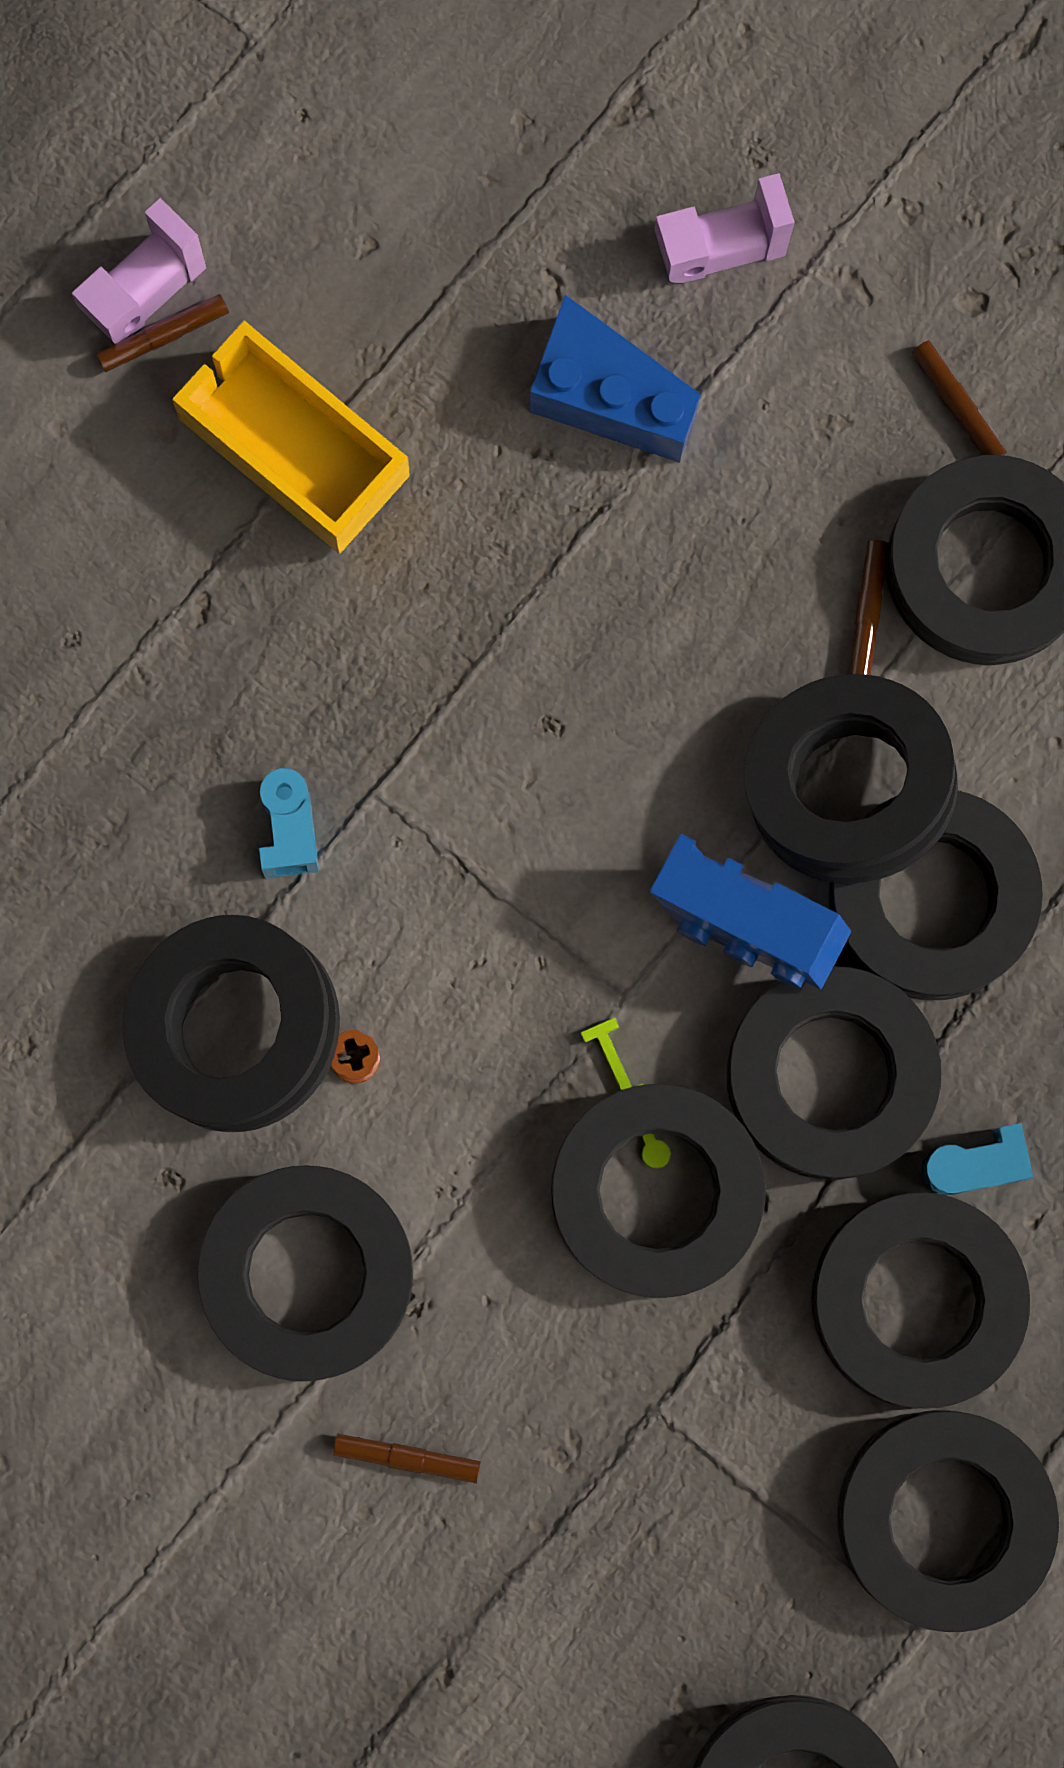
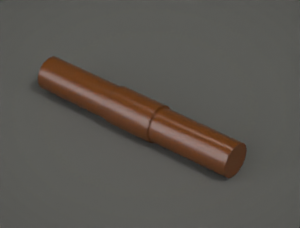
M218 294L97 352V358L106 373L229 314V310L221 294Z
M930 340L916 347L912 354L982 455H1005L1007 451Z
M867 541L849 674L871 675L888 552V543L885 541Z
M337 1433L333 1456L476 1484L481 1463L478 1460L426 1451V1449L396 1443L390 1444Z

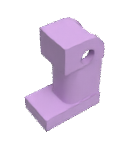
M780 173L759 178L754 201L699 216H697L695 206L656 216L654 230L669 280L674 283H684L705 278V275L759 260L765 259L766 262L786 256L795 222Z
M161 198L145 211L151 235L109 273L102 267L98 268L72 292L76 305L115 344L133 336L145 325V321L189 280L192 282L206 269L198 235Z

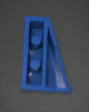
M565 294L530 391L529 412L680 463L697 414L701 394Z
M680 833L649 891L679 924L676 931L685 938L702 946H706L709 939L725 946L724 954L748 967H753L755 961L773 968L771 971L772 976L794 988L800 989L805 982L818 989H822L852 932L841 916L777 882L772 886L742 873L744 865L730 858H727L725 864L703 856L695 846L696 841Z

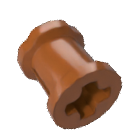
M347 1030L339 1034L337 1048L331 1063L336 1075L343 1081L352 1084L363 1083L372 1078L378 1070L380 1063L379 1050L373 1038L359 1030ZM352 1043H356L360 1051L367 1049L370 1051V1055L362 1059L364 1068L353 1071L349 1063L340 1065L339 1062L340 1058L347 1055L346 1046Z

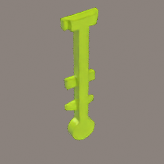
M612 1018L580 1034L585 1043L597 1038L621 1091L632 1086L608 1033L619 1028L616 1018ZM653 1133L641 1135L645 1144L641 1153L644 1164L652 1169L664 1167L669 1162L671 1156L668 1145L661 1140H656Z

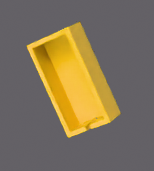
M243 321L212 355L217 376L223 383L217 387L213 370L204 364L172 399L178 418L340 555L409 478L408 457L246 321Z

